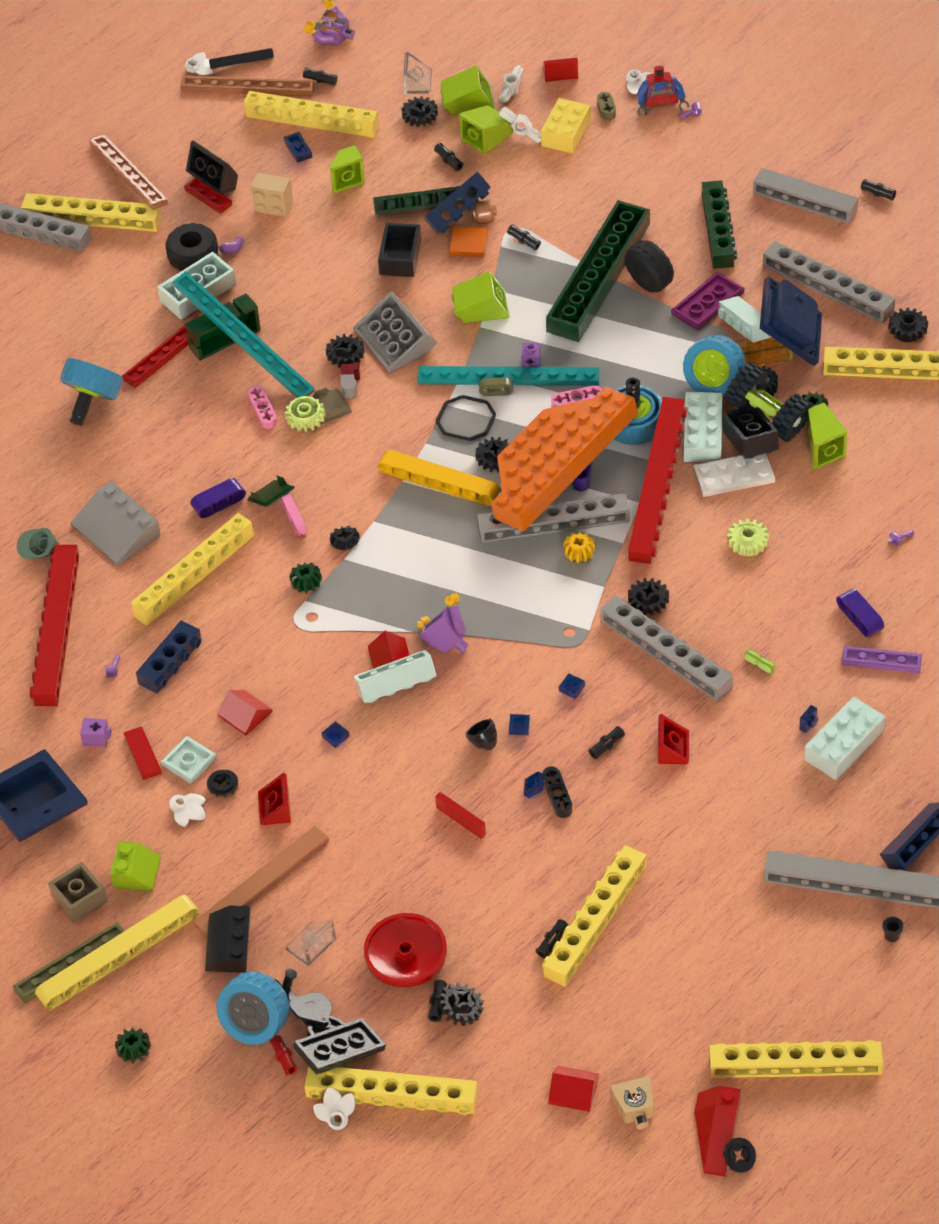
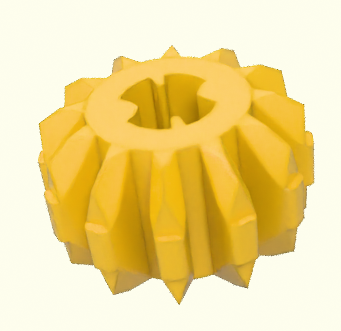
M581 532L578 534L572 533L571 537L566 536L563 544L565 557L569 558L570 562L576 560L577 563L580 561L586 563L587 558L592 559L595 551L593 538L589 537L587 533L582 535Z

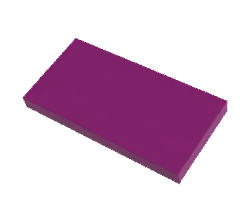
M716 272L672 308L671 314L699 331L718 315L719 301L737 296L740 297L744 293L745 288L721 273Z

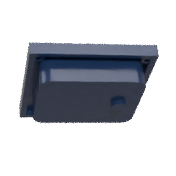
M768 276L764 279L759 329L815 366L819 363L822 313L818 311L817 302L788 280L784 279L778 283Z
M46 749L0 773V819L19 842L88 805L86 797Z

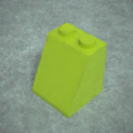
M477 65L441 81L442 105L445 110L448 109L451 115L487 105L495 109L492 86Z
M488 105L459 114L461 140L485 155L513 133V128L510 126L511 123L500 116L496 109Z
M490 271L452 287L453 295L451 298L455 304L453 311L455 316L460 318L463 323L510 317L506 291Z
M825 403L808 409L807 437L812 468L814 470L846 456L848 431Z

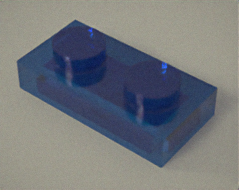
M300 132L284 136V143L297 163L313 157Z

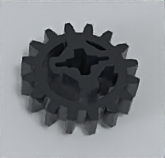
M421 96L419 99L417 97H414V100L408 99V103H403L404 107L401 108L402 119H405V123L410 122V126L416 124L417 127L420 125L425 127L426 123L432 124V120L436 121V116H438L437 104H435L434 100L430 101L429 97L423 99V96Z
M345 334L342 337L337 335L336 340L330 339V343L326 344L327 360L331 361L332 365L337 363L339 368L341 364L360 363V358H364L365 349L363 341H359V337L353 338L352 334L349 337H346Z
M491 437L490 441L484 439V444L479 443V448L475 449V458L478 461V466L483 465V470L489 468L490 472L493 469L499 472L497 456L509 445L508 439L501 441V437H498L497 440Z
M644 578L643 582L637 580L636 585L632 584L631 590H628V603L633 608L643 611L644 615L650 612L652 616L654 611L661 613V608L666 609V604L669 603V590H666V584L661 585L660 580L654 582V578H651L650 581Z
M457 982L455 987L452 984H449L448 988L444 987L438 999V1008L442 1009L441 1015L448 1016L447 1021L453 1019L455 1025L458 1022H461L462 1026H465L466 1022L471 1025L474 1020L477 1021L484 1009L482 1007L484 1000L479 999L480 993H474V987L468 989V984L461 987L460 983Z

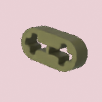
M608 92L599 93L597 95V106L601 117L606 120L615 118L616 106L612 95Z
M487 378L479 382V393L483 396H503L513 392V381L509 378Z

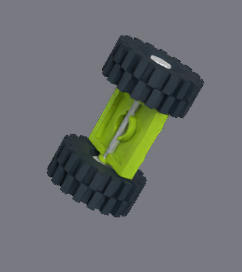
M749 362L744 368L740 369L739 373L737 372L736 377L732 379L731 385L727 388L728 391H726L725 399L738 409L750 405L755 408H761L767 417L773 418L772 424L778 430V437L785 442L791 441L800 432L801 428L805 426V422L808 421V409L812 408L813 404L796 393L791 395L785 401V404L775 399L763 390L767 382L768 373L753 362Z

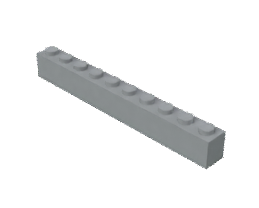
M768 851L764 870V882L939 909V876L928 875L922 872H908L902 869H888L882 866H868L862 863L855 864L841 860H828L821 857H808L801 854H788L781 851Z

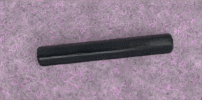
M272 48L213 58L209 59V66L211 69L264 60L273 58L274 53Z

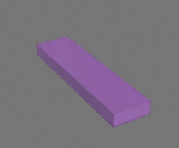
M844 646L842 665L920 674L922 654Z

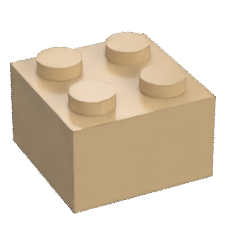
M257 173L251 185L254 212L287 218L293 205L290 178Z

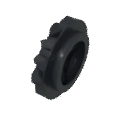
M350 525L345 528L343 526L340 529L335 528L334 532L330 533L331 545L339 550L351 549L360 540L356 527L351 528ZM342 535L347 536L346 540L343 539Z
M230 770L215 771L207 779V788L210 794H215L217 798L219 796L226 798L228 794H233L234 790L238 789V777ZM226 779V785L220 788L219 784H222Z
M738 1137L731 1139L724 1145V1163L729 1166L730 1170L743 1173L753 1167L756 1161V1151L750 1141ZM741 1150V1156L743 1157V1159H738L736 1161L737 1155L735 1154V1152Z

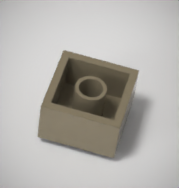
M83 862L48 883L51 897L73 923L108 902L104 887Z

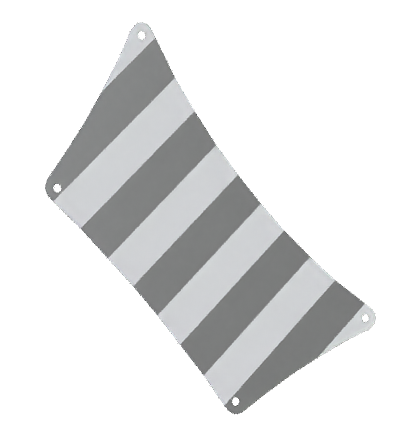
M520 228L523 231H528L531 236L541 241V245L536 251L526 244L515 243L513 241L514 237L507 234V232L505 233L501 244L495 278L506 291L510 317L482 321L465 366L522 367V343H541L540 367H599V387L602 389L606 386L616 390L626 386V380L634 377L639 379L640 386L652 389L661 399L663 397L685 399V392H695L689 386L683 373L684 356L695 342L704 337L720 335L729 338L723 329L707 323L698 331L671 314L673 307L616 281L579 342L547 333L546 316L580 260L563 252L530 230ZM457 384L450 399L466 395L487 400L496 412V417L489 432L484 436L467 441L444 435L436 424L417 458L493 481L501 487L502 492L500 472H497L496 469L490 472L489 468L483 470V465L478 466V461L475 458V449L479 448V443L484 444V439L490 441L491 437H494V440L501 437V441L508 439V444L511 443L542 410L552 408L551 397L554 394L590 386L513 385V392L509 395L483 396L479 393V385ZM576 396V397H573L572 399L575 400V401H579V400H581L582 398L579 397V396ZM460 399L447 404L439 422L446 432L471 437L485 431L493 414L484 403ZM613 439L593 460L589 488L582 492L576 491L573 488L572 482L551 503L626 493L630 513V522L481 544L477 514L493 512L491 506L403 480L375 521L360 538L358 544L353 547L346 558L321 583L320 587L297 609L293 616L294 623L298 628L311 632L386 630L389 632L421 633L423 629H418L416 626L420 618L428 616L432 620L446 607L450 608V605L445 603V598L453 593H457L460 601L456 606L459 607L461 618L466 627L465 636L520 641L566 648L578 646L586 639L590 631L604 587L637 512L653 439L637 445L624 444ZM581 532L582 535L587 533L589 537H592L595 545L592 559L587 558L586 563L584 561L577 563L576 560L570 562L569 558L565 557L563 550L566 536L571 537L572 533L578 534ZM308 613H316L318 619L314 622L307 621L306 615ZM568 627L576 630V634L572 637L565 636L563 632Z

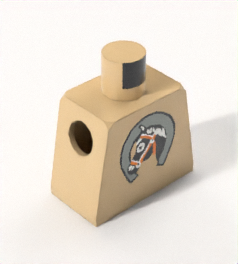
M650 1076L610 1085L611 1099L623 1122H635L636 1128L639 1130L647 1128L649 1126L647 1119L654 1116Z

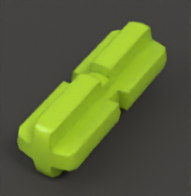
M748 649L744 654L745 660L755 666L758 664V667L765 672L771 674L774 671L775 664L764 657L761 658V655L753 650Z

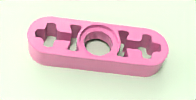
M260 386L251 387L248 390L249 401L261 426L266 429L275 427L277 424L276 414L264 389ZM260 405L267 406L265 409H258Z
M590 386L556 393L551 397V407L578 402L572 399L576 396L582 398L579 401L595 398L594 394L597 395L602 388Z
M288 492L280 497V501L295 534L299 537L307 534V530Z

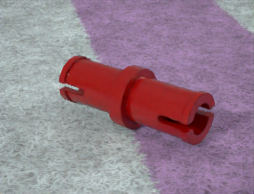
M275 1035L269 1041L276 1053L275 1058L281 1063L285 1074L292 1075L298 1069L291 1057L292 1052L286 1047L282 1036Z

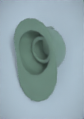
M48 528L32 529L20 535L17 541V552L24 559L48 557L51 552H54V546L59 545V543Z

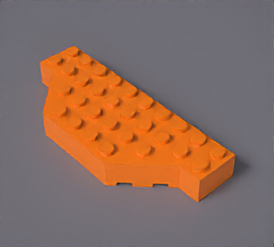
M605 386L595 398L542 410L497 456L502 492L491 503L495 519L525 531L638 415L635 398Z

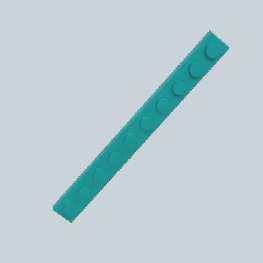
M185 271L173 281V286L296 398L309 396L314 392L315 388L190 274Z
M419 366L418 384L479 385L481 380L487 378H509L513 381V385L599 386V367Z

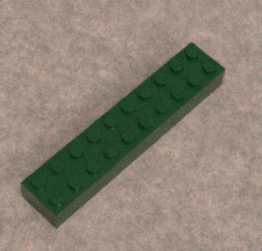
M617 200L547 314V333L576 342L581 340L625 267V253L632 245L641 240L649 227L650 209Z

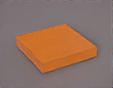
M453 226L449 255L484 257L488 228Z

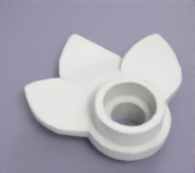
M205 52L195 54L186 61L185 69L190 73H197L201 76L213 74V69L209 66V59H206Z
M638 70L629 71L626 76L628 91L636 95L642 82L646 80V76L652 73H641Z
M191 793L186 796L175 795L170 799V809L174 812V820L179 825L186 827L189 819L205 820V811L202 805L206 802V799L203 796Z
M329 1087L324 1094L323 1103L313 1106L314 1113L319 1120L327 1122L332 1129L341 1130L347 1125L348 1116L355 1109L354 1096L352 1093H349L342 1097L337 1090ZM335 1115L341 1116V1122L335 1121Z

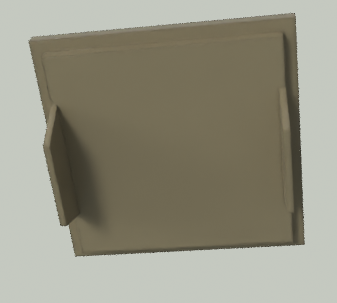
M324 387L314 391L313 398L319 399V403H323L325 409L324 422H320V425L352 413L337 388L328 390Z

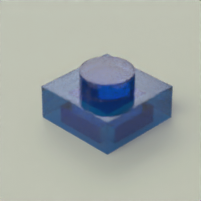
M568 673L558 686L559 692L576 699L585 687V681Z
M812 705L809 706L800 717L799 730L806 733L811 727H815L818 722V708Z
M510 714L509 734L529 735L530 715Z
M336 721L321 732L322 738L335 748L350 737L349 731Z
M538 771L525 779L524 796L530 799L543 791L544 774Z

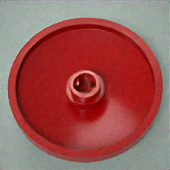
M399 913L384 918L370 930L364 943V957L369 971L381 982L394 987H414L426 983L439 973L446 961L447 943L443 931L431 919L415 913Z

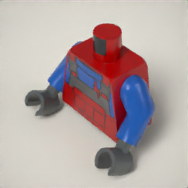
M655 66L654 74H648L646 80L642 82L638 89V104L640 107L637 109V114L639 116L641 115V109L645 110L646 116L649 112L647 107L678 103V100H680L679 109L681 111L682 103H686L687 108H689V103L684 99L686 96L682 84L676 77H672L670 72H664L663 66Z

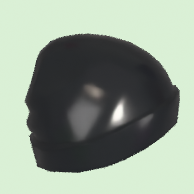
M489 718L474 724L466 731V738L477 748L492 750L497 744L495 723Z

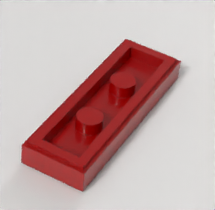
M194 178L184 186L185 191L219 214L232 206V200L223 194H219L197 178Z
M143 727L123 732L142 779L145 780L162 774Z
M442 792L435 796L437 809L480 839L486 835L484 821Z

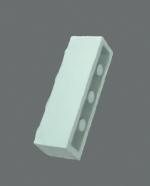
M739 296L719 301V317L751 342L771 337L759 329L761 313Z
M426 650L353 677L359 697L364 703H372L377 701L379 697L391 696L401 689H410L414 684L429 682L437 675L431 655Z

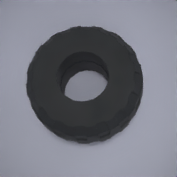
M190 223L175 228L168 235L165 244L170 264L180 271H183L211 252L218 256L219 251L215 233L203 224Z
M640 240L625 253L624 263L627 271L633 280L644 290L660 292L673 281L674 270L669 258L653 242Z

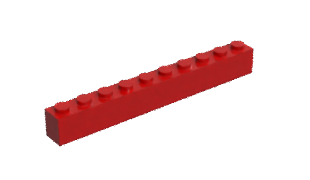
M662 398L629 544V561L651 564L652 557H656L657 546L655 544L656 541L659 542L661 535L659 526H663L664 523L662 512L667 509L668 503L666 494L670 495L671 483L669 481L674 477L675 469L672 467L673 463L676 464L678 459L676 449H680L681 437L679 436L680 433L684 432L685 426L683 418H687L688 407H685V399Z
M55 545L54 552L50 554L52 566L48 567V577L50 579L46 582L47 596H44L43 601L45 611L41 613L43 625L39 627V637L41 638L40 641H37L38 656H35L34 659L36 671L32 673L34 685L30 687V698H33L35 706H58L80 557L77 545Z

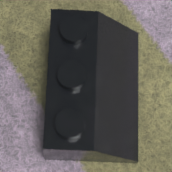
M194 140L191 141L186 172L219 194L235 190L238 174L227 162Z
M229 905L209 914L205 971L247 972L250 906Z

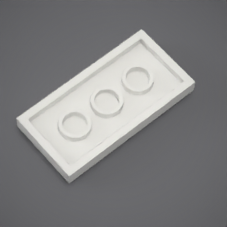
M766 453L747 459L740 455L693 465V471L703 497L775 483V476Z

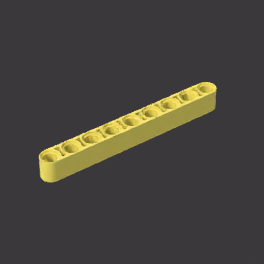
M187 895L176 898L39 985L35 995L48 1010L56 1008L191 922L199 914V909Z

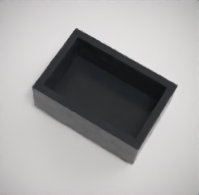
M385 223L378 257L379 275L414 277L421 244V228L419 224Z

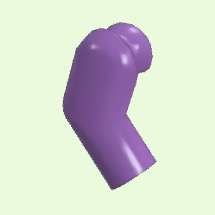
M237 237L234 242H226L220 245L219 250L222 254H235L244 243V240L241 237Z

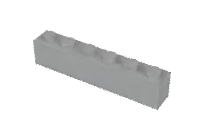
M761 168L753 181V194L848 224L858 209L857 197L765 168Z

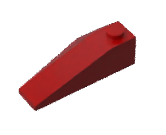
M719 1085L698 1093L694 1115L703 1171L706 1174L726 1176L728 1165L724 1163V1145L733 1139L740 1107L741 1089Z

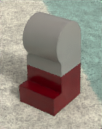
M341 364L342 396L346 399H352L358 393L356 380H360L361 376L359 364Z

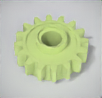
M302 396L290 402L289 406H286L285 417L287 424H291L292 429L297 427V431L304 429L307 432L308 428L314 430L315 425L320 427V422H324L325 409L323 403H319V399Z
M746 519V522L739 520L738 525L733 523L732 528L728 529L727 542H729V547H733V552H737L741 556L757 555L759 552L764 551V547L768 546L769 533H767V527L763 528V523L756 524V520H753V522H750L749 519Z

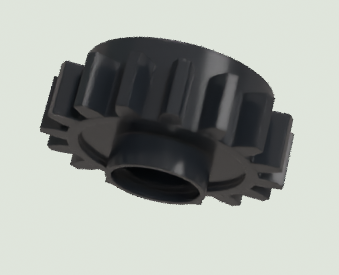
M909 307L906 308V311L900 308L899 313L894 311L893 316H890L888 324L890 334H893L895 339L897 338L903 342L917 341L923 338L924 334H927V316H922V311L917 313L916 308L910 311Z

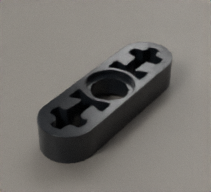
M547 767L542 772V780L554 812L558 817H569L572 814V801L561 773L556 767ZM548 775H552L554 777V783H552L551 777ZM555 789H560L563 791V793L560 795H554L552 791ZM561 801H563V805L566 808L564 810L562 807H560Z

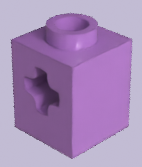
M522 343V367H540L541 343Z
M84 718L80 732L82 744L85 746L106 747L107 740L111 738V727H108L107 719Z

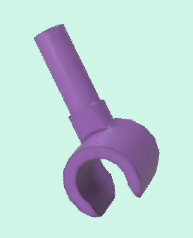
M693 103L691 110L679 115L680 119L689 115H701L700 103Z
M911 530L900 535L892 531L889 534L891 538L888 541L897 546L901 543L902 539L914 535V531Z
M117 654L112 665L105 666L106 677L117 676V664L120 655Z

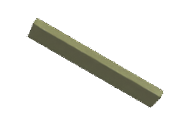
M116 922L14 984V991L23 1003L28 1002L36 997L35 991L39 985L123 933V928Z

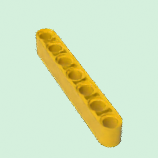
M386 450L377 465L378 469L384 474L486 506H491L493 500L501 492V487L493 481L393 450Z

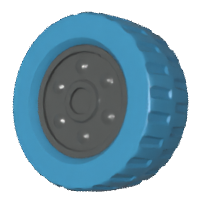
M250 971L241 973L233 978L222 989L216 1004L217 1016L223 1029L235 1040L250 1045L263 1044L272 1039L285 1025L289 1016V1001L281 983L277 979H273L260 972Z

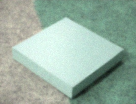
M186 736L161 761V764L192 784L217 759V755Z

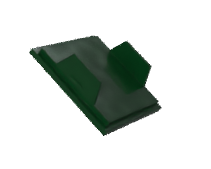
M276 475L277 480H273L255 493L251 492L247 501L267 507L295 487L287 484L283 477Z

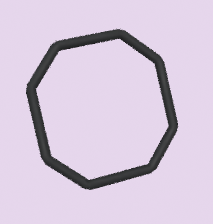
M460 395L444 402L436 418V424L446 436L471 441L489 432L496 417V412L487 400ZM460 399L486 404L493 415L484 432L471 437L446 432L439 422L447 404Z

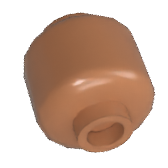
M490 200L476 201L477 205L472 208L473 220H476L478 224L490 223L494 220V216H497L496 205H492Z

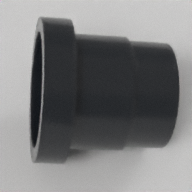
M892 916L883 921L882 928L887 941L895 942L900 938V934L903 931L901 919Z

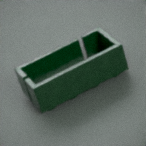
M247 293L234 299L233 303L229 301L223 304L254 334L261 331L258 306ZM205 314L185 323L189 349L199 361L235 344Z

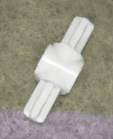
M517 65L512 73L504 76L502 93L499 96V100L503 104L508 102L511 96L519 93L521 76L524 72V68L520 65Z
M505 106L500 110L499 115L511 123L510 126L516 134L527 135L536 143L541 141V133L532 127L533 124L526 115H516ZM522 122L525 124V127H519L517 123Z

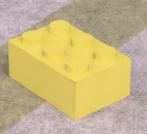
M558 98L541 130V146L574 154L591 121V105Z

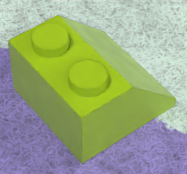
M355 145L339 150L330 165L333 193L365 183L363 158Z
M118 841L110 873L113 888L153 891L161 856L140 843Z

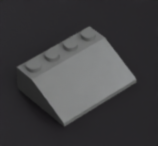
M392 291L353 327L390 373L426 355L437 344L419 320Z
M112 481L100 488L71 522V526L117 566L161 536L158 521Z

